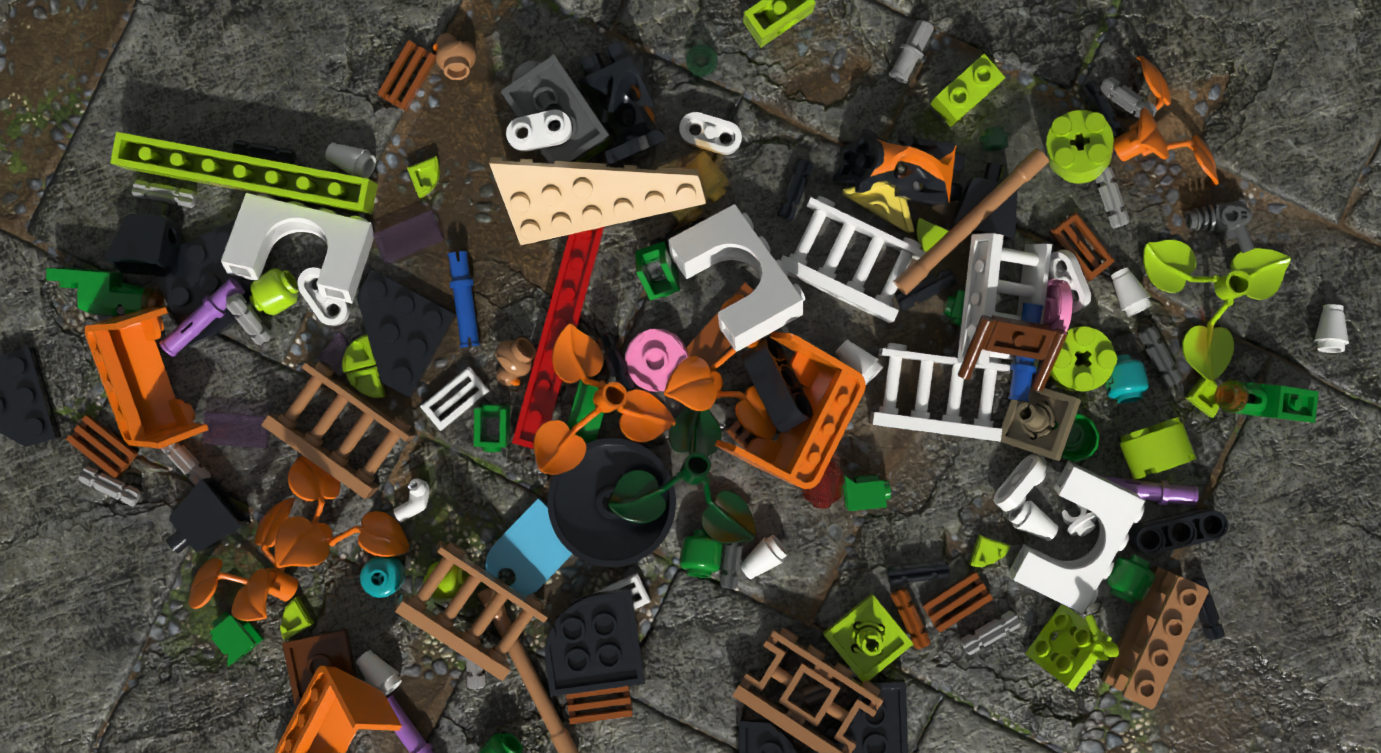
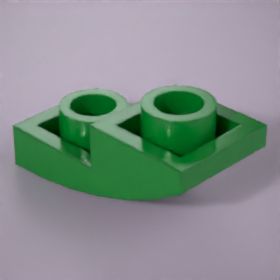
M582 379L579 380L567 421V426L570 430L596 408L593 397L598 387L584 384ZM601 412L579 429L575 435L581 437L585 443L596 440L604 413Z

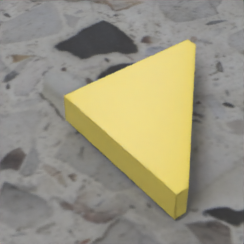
M876 182L872 185L870 191L864 193L855 192V187L842 190L844 197L908 234L914 232L906 199L895 197V189L889 185Z

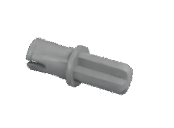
M918 20L906 43L900 46L901 53L889 72L891 78L904 84L908 82V78L918 59H922L924 56L922 51L934 30L932 24L925 20Z

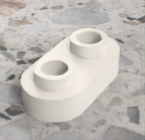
M549 110L512 120L507 127L506 137L510 145L517 151H533L566 142L572 134V123L564 112ZM552 121H559L561 126L559 130L551 131L549 130V124ZM521 128L528 129V136L524 139L517 137V132Z
M691 112L685 115L679 126L680 135L684 142L722 155L732 154L741 144L742 135L736 124L703 113ZM698 125L701 128V133L699 135H692L689 132L690 127ZM728 134L731 136L732 141L729 144H723L720 142V136Z
M1058 250L1051 253L1048 281L1060 279L1068 282L1073 298L1072 313L1086 308L1091 300V292L1076 256L1068 250ZM1062 261L1065 262L1067 270L1062 267ZM1074 290L1077 291L1079 299L1074 296Z
M312 267L304 270L298 278V289L318 319L326 325L337 326L343 324L350 315L349 303L321 296L319 289L315 290L312 286L313 281L319 277L321 269ZM334 304L339 307V313L335 316L330 313V308Z
M1036 454L1027 456L999 487L994 495V503L1003 511L1020 508L1025 502L1029 491L1044 480L1047 464Z

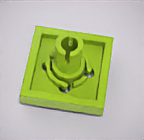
M872 593L823 632L827 640L862 682L872 679L913 645L912 641ZM857 621L861 622L855 626L859 630L853 628L854 623ZM853 644H857L859 647V649L857 647H853L855 652L851 650V646Z
M1064 604L1059 606L1025 653L1026 656L1072 691L1076 689L1087 672L1093 668L1092 665L1097 663V659L1091 654L1094 640L1086 619ZM1100 630L1105 641L1112 640L1110 636Z

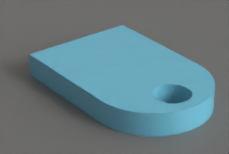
M540 497L492 546L486 558V571L498 579L501 569H512L516 575V580L509 586L525 597L536 592L572 555L556 536L549 519L548 505Z

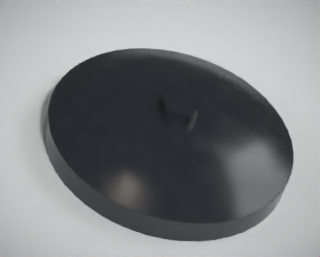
M620 438L594 440L586 443V453L579 465L570 471L553 476L547 502L549 519L556 536L573 555L594 565L619 567L638 562L647 557L664 541L675 517L676 493L674 485L661 494L666 502V509L663 514L656 520L648 523H635L622 519L608 505L618 481L631 471L642 470L652 474L658 482V488L672 479L662 461L649 449L636 442Z

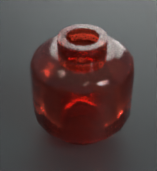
M830 460L820 482L811 489L802 488L801 494L803 498L811 502L815 508H830L832 503L842 498L843 471L835 466L836 463Z

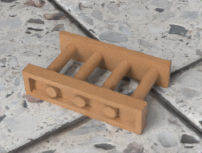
M318 361L316 364L304 363L302 369L312 375L285 414L268 415L261 426L364 499L373 497L380 487L373 482L375 479L373 475L399 438L406 442L414 439L416 435L409 431L411 425L400 417L395 416L392 419L334 378L332 376L334 371L322 362ZM324 383L338 394L311 432L307 431L305 434L296 427L298 424L296 420L321 384ZM349 401L362 410L363 414L339 448L331 452L322 446V438ZM373 420H376L389 429V432L363 469L359 468L356 470L347 464L349 461L347 457Z
M440 540L437 544V553L442 555L443 558L416 595H411L409 598L405 594H401L395 603V612L503 681L510 672L506 654L533 616L545 623L548 618L545 609H543L545 604L531 594L525 597L464 556L466 552L455 543L449 542L447 545ZM455 564L470 575L443 613L439 612L436 615L426 609L428 607L426 602ZM483 582L495 590L496 593L470 630L466 629L462 632L453 626L455 624L453 620L479 583ZM509 599L521 607L522 611L498 645L488 649L480 644V636L505 601Z

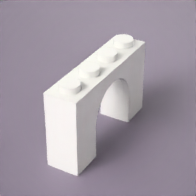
M246 193L221 259L227 274L258 280L261 277L271 248L279 239L295 232H308L319 236L328 244L326 257L316 283L321 296L353 303L375 237L371 222L360 216L345 217L337 215L334 211L326 208H320L319 210L308 208L297 201H289L288 203L278 201L267 194L259 193L253 195Z
M734 204L668 239L670 255L686 279L718 262L726 260L744 262L753 267L761 278L760 283L750 295L718 312L719 328L737 352L802 316L805 296L799 285L796 283L792 285L787 278L788 273L784 264L779 259L775 261L772 257L766 239L763 236L758 237L754 232V226L748 214H742Z
M1068 460L1054 486V490L1059 496L1092 511L1097 516L1099 537L1094 548L1079 559L1062 561L1023 544L1009 572L1013 580L1084 614L1087 606L1091 607L1095 603L1098 596L1097 588L1102 579H1107L1111 574L1114 566L1112 561L1116 553L1125 548L1129 540L1128 532L1133 522L1137 523L1141 519L1145 506H1143L1145 500L1137 493Z

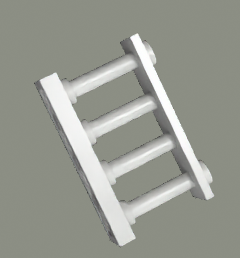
M818 196L817 199L811 197L806 207L814 210V213L794 254H790L789 258L783 255L780 259L788 275L887 323L894 322L899 310L892 307L894 304L892 299L898 288L893 281L908 267L912 258L918 260L926 253L920 249L922 245L907 237H904L902 241L835 209V203L827 198ZM825 217H828L843 224L823 268L819 267L818 271L806 266L808 261L805 259ZM856 230L872 239L852 281H848L845 285L835 280L836 274L834 272ZM883 244L899 251L900 255L881 294L876 295L874 299L864 294L865 288L863 285Z
M995 233L972 234L957 363L963 362L981 315L989 317L994 315L1021 320L1023 303L1039 304L1044 306L1040 324H1043L1052 244H1025V250L1019 251L1002 247L1004 235ZM1001 260L1023 264L1021 283L999 280ZM997 292L1019 296L1017 315L995 312ZM982 349L976 365L989 366V357L1010 359L1014 363L1015 355ZM1039 359L1034 361V366L1037 367V370Z
M888 343L887 349H879L878 355L889 356L883 406L879 407V412L871 411L869 424L1001 442L1002 429L993 428L994 421H991L997 371H1010L1011 365L1001 364L1002 358L989 357V366L975 365V368L984 369L978 419H974V425L961 423L962 417H959L964 379L957 375L962 364L957 363V358L906 351L907 345ZM902 358L921 361L915 410H911V416L898 415L899 409L896 408ZM934 363L953 365L946 415H943L942 421L930 419V413L927 412Z

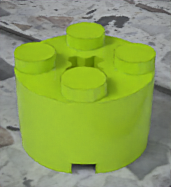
M1075 110L1057 117L1053 121L1047 135L1046 147L1049 159L1048 164L1054 173L1062 177L1063 180L1076 184L1091 182L1100 176L1111 162L1114 144L1113 132L1105 117L1098 112ZM1076 144H1082L1084 150H1077Z
M1086 326L1068 328V335L1048 379L1055 386L1069 391L1094 390L1102 386L1110 378L1117 364V355L1113 345L1097 329ZM1080 353L1082 355L1080 359L1082 364L1075 365L1077 360L1075 354Z
M1179 417L1120 437V447L1133 480L1197 459L1183 422L1180 423Z

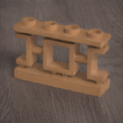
M1155 565L1152 572L1155 574L1156 579L1144 601H1137L1117 644L1119 655L1111 657L1101 678L1103 682L1122 691V695L1127 699L1149 709L1155 708L1209 592L1207 588Z
M782 627L781 631L773 629L763 646L775 653L776 657L765 675L760 680L747 672L732 696L818 753H852L857 742L844 733L859 708L869 715L875 716L884 701V698L879 695L882 690L867 680H864L863 684L851 677L854 672L839 662L833 666L824 660L826 654L813 645L805 648L796 641L799 637L784 627ZM779 641L815 664V668L813 669L803 662L793 676L778 665L787 651L776 645ZM804 673L831 689L830 694L816 716L789 699ZM832 676L871 700L870 704L857 698L850 711H847L833 702L841 686L830 680ZM771 677L782 683L787 689L780 698L779 703L787 707L789 711L787 712L750 688V686L753 685L763 691ZM825 713L836 718L842 724L836 732L834 739L844 744L843 748L804 722L807 720L817 727Z

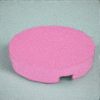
M1060 279L1048 281L1043 324L1049 325L1052 329L1059 328L1067 331L1070 325L1073 298L1068 282Z
M649 329L639 333L629 343L625 353L628 374L632 380L645 390L657 392L665 390L674 369L682 360L688 358L684 342L675 333L666 329Z

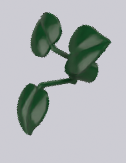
M687 407L675 418L676 424L674 426L673 424L671 425L669 430L671 447L678 453H689L680 468V472L675 477L658 488V482L652 474L642 470L631 471L618 481L608 502L609 508L622 519L635 523H648L656 520L663 514L666 509V502L661 494L679 480L683 479L691 485L702 483L706 503L710 506L704 510L701 517L702 527L706 535L724 544L751 541L756 537V527L752 513L739 495L730 491H721L714 501L711 499L710 478L706 476L711 468L708 456L718 450L719 447L715 446L717 440H722V434L717 421L709 409L695 411Z

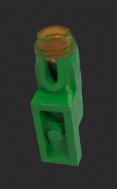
M69 267L46 268V281H58L61 288H78V308L89 314L97 315L100 321L147 308L164 307L165 304L162 292H157L154 288H142L123 283V273L119 271Z
M1229 380L1217 387L1215 402L1223 411L1228 413L1315 423L1319 391Z

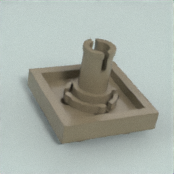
M1030 387L1029 402L1011 400L1001 427V442L1060 461L1081 400L1046 388L1043 391H1037ZM1055 421H1056V422L1058 423V427H1057L1056 429L1052 430L1051 427H1055V426H1056V423H1055ZM1033 432L1037 433V439L1035 440L1031 439V437L1035 438V434H1033Z

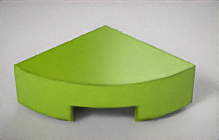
M437 156L407 167L419 198L428 195L435 188L439 180L440 162Z
M921 218L918 219L915 230L917 241L922 245L921 249L925 252L949 232Z
M367 334L351 342L344 352L342 360L343 373L376 365Z
M377 366L346 373L350 384L360 393L373 398L386 397Z
M1202 376L1185 397V399L1210 418H1214L1219 409L1216 381L1206 380Z
M978 534L969 565L975 567L991 565L1002 559L1008 553L1011 545Z
M299 596L291 600L284 609L280 625L284 641L314 624Z

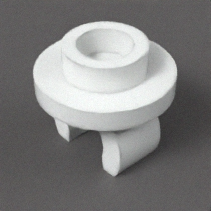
M1076 504V508L1080 511L1078 517H1071L1066 510L1062 511V517L1064 522L1069 525L1067 531L1071 536L1078 534L1080 537H1083L1094 530L1097 516L1093 512L1087 513L1086 508Z

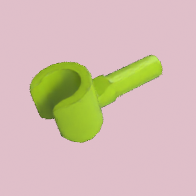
M1093 614L1086 616L1085 619L1094 640L1091 647L1092 656L1097 660H1108V657H1117L1119 655L1117 644L1104 640Z

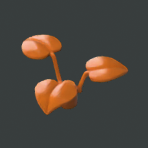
M1138 56L1136 59L1141 61L1145 80L1156 96L1154 106H1156L1158 111L1164 103L1167 106L1171 104L1168 84L1154 64L1145 57ZM1146 107L1140 110L1139 120L1129 126L1130 131L1114 138V149L1123 162L1141 153L1143 156H1146L1153 152L1161 159L1166 160L1169 158V149L1188 147L1194 151L1197 162L1212 179V186L1214 187L1219 184L1215 160L1206 143L1195 134L1192 136V140L1167 144L1164 136L1158 129L1155 118Z
M738 293L735 294L732 298L725 301L721 310L745 297ZM761 339L755 341L754 343L748 345L747 347H748V348L756 347V346L759 344V342L761 341ZM733 347L711 366H708L707 362L698 356H690L682 360L674 369L665 387V396L673 398L695 411L710 409L715 400L721 397H736L741 400L735 407V413L742 426L750 433L762 439L774 438L777 428L773 424L755 386L749 387L745 394L740 391L721 390L723 378L716 372V369L736 353Z
M573 324L567 325L555 341L552 352L553 368L559 378L566 383H574L582 379L584 384L598 387L593 397L596 408L571 430L566 423L559 420L548 421L537 430L533 443L537 468L546 474L565 473L580 464L586 453V443L575 433L601 412L609 413L617 409L618 412L623 413L619 419L620 429L627 438L638 443L651 441L668 430L672 424L673 426L676 424L674 417L665 405L650 393L643 390L627 392L625 387L618 382L606 384L604 380L595 381L589 379L588 377L597 375L602 369L604 362L603 353L599 345L591 337L579 331Z
M305 456L297 457L288 473L289 487L302 500H318V506L311 522L304 517L295 516L286 519L281 524L275 540L277 568L319 565L328 557L330 546H335L337 542L354 533H360L358 536L359 546L372 555L395 557L408 552L409 543L402 527L395 518L381 511L365 514L361 520V526H354L334 537L330 526L325 523H319V519L325 504L324 499H335L339 495L340 481Z
M288 498L269 509L262 517L256 531L255 543L261 546L262 553L274 565V568L259 569L253 573L250 579L220 572L223 564L222 560L212 558L200 567L193 579L188 600L189 607L198 609L208 603L220 579L246 584L238 591L232 605V615L242 621H256L267 618L266 601L268 594L285 602L294 596L299 584L298 579L283 572L285 567L277 568L275 557L270 552L269 547L275 545L277 532L281 524L288 519L296 499Z

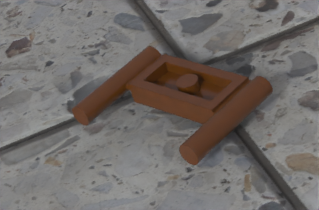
M981 315L957 375L966 380L970 379L982 349L1039 359L1042 361L1031 387L1037 391H1043L1068 332L1059 328L1052 329L1049 325L994 315L992 317Z

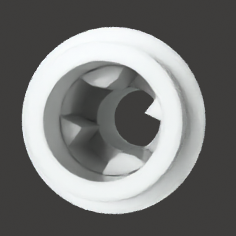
M331 143L325 154L326 160L351 176L369 178L376 164V158L370 154L369 150Z
M1128 267L1111 275L1121 311H1125L1128 317L1152 306L1149 300L1150 294L1133 273L1130 272Z
M1337 304L1323 306L1314 340L1318 351L1327 353L1345 351V345L1349 343L1343 312L1344 306Z
M848 339L835 352L844 364L863 375L866 385L883 368L878 363V358Z
M1025 501L1020 508L1011 510L1008 519L1013 523L1014 528L1046 541L1052 540L1058 532V525L1032 501Z
M776 536L764 537L740 564V567L749 579H753L755 576L783 563V558L788 555V552Z
M371 650L365 652L356 661L368 684L383 691L385 696L392 693L402 682L398 677L399 672Z

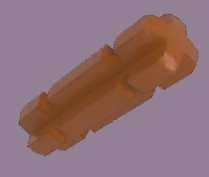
M905 587L895 590L891 593V597L896 607H899L897 610L907 632L911 634L910 639L916 649L928 646L931 643L927 632L923 630L924 625L915 605L910 602L912 599L908 590Z

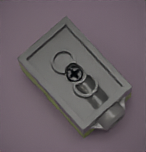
M552 55L543 62L533 60L524 62L513 72L512 83L500 91L518 118L549 110H560L569 117L572 123L570 138L562 144L540 149L549 164H553L555 161L585 163L612 145L609 134L555 55ZM552 121L549 124V130H559L561 123L559 121Z

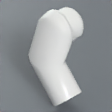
M415 478L408 484L410 489L408 501L393 509L400 523L420 513L427 507L430 489L426 481Z

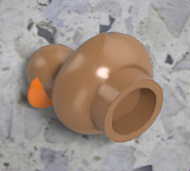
M443 33L433 45L432 49L436 53V62L444 71L446 77L452 80H462L469 75L477 56L475 48L470 42L457 41L454 35Z
M519 337L516 340H505L496 347L495 357H497L502 366L498 369L496 378L501 385L518 386L521 383L519 377L528 374L531 370L532 359L536 356V350L529 340Z

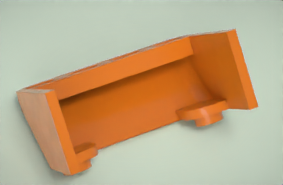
M166 307L147 308L85 326V336L123 439L130 446L161 449L209 430L207 424L194 423L195 412L189 403L175 398L155 340L161 337V331L164 330V324L160 316L168 313Z
M773 331L770 335L772 339L795 351L790 364L800 384L804 386L803 390L812 406L813 416L787 433L780 432L776 441L756 437L750 441L746 450L721 440H717L715 446L790 484L803 489H811L820 482L864 394L866 387L865 379L860 372L797 335Z
M320 666L315 671L276 747L275 753H346L358 729L399 731L402 725L383 691L337 667Z

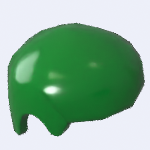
M1076 414L1061 456L1071 462H1079L1090 458L1098 448L1100 435L1097 426L1086 415ZM1055 421L1056 426H1055V427H1051L1052 430H1054V429H1056V428L1058 427V423H1057L1056 421Z

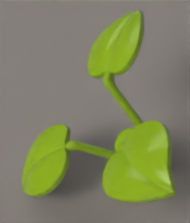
M1177 240L1148 242L1144 246L1143 251L1144 269L1149 280L1158 289L1168 293H1177L1184 288L1186 280L1189 282H1213L1216 295L1224 300L1222 306L1208 321L1207 328L1204 326L1192 327L1187 331L1182 340V353L1188 364L1206 380L1210 381L1216 379L1225 371L1234 351V341L1230 331L1223 327L1214 328L1216 321L1229 306L1233 305L1234 299L1246 295L1252 299L1263 300L1274 295L1281 286L1285 271L1291 261V257L1270 249L1255 248L1245 253L1239 252L1231 261L1230 268L1232 272L1221 277L1219 275L1191 276L1189 274L1196 268V257L1193 250L1185 243Z

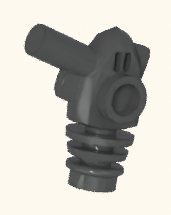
M1245 199L1234 202H1217L1212 205L1202 206L1199 209L1195 207L1193 210L1186 211L1185 224L1187 229L1223 232L1225 239L1236 238L1242 253L1255 249L1245 226L1251 221L1253 216L1251 210L1247 208Z

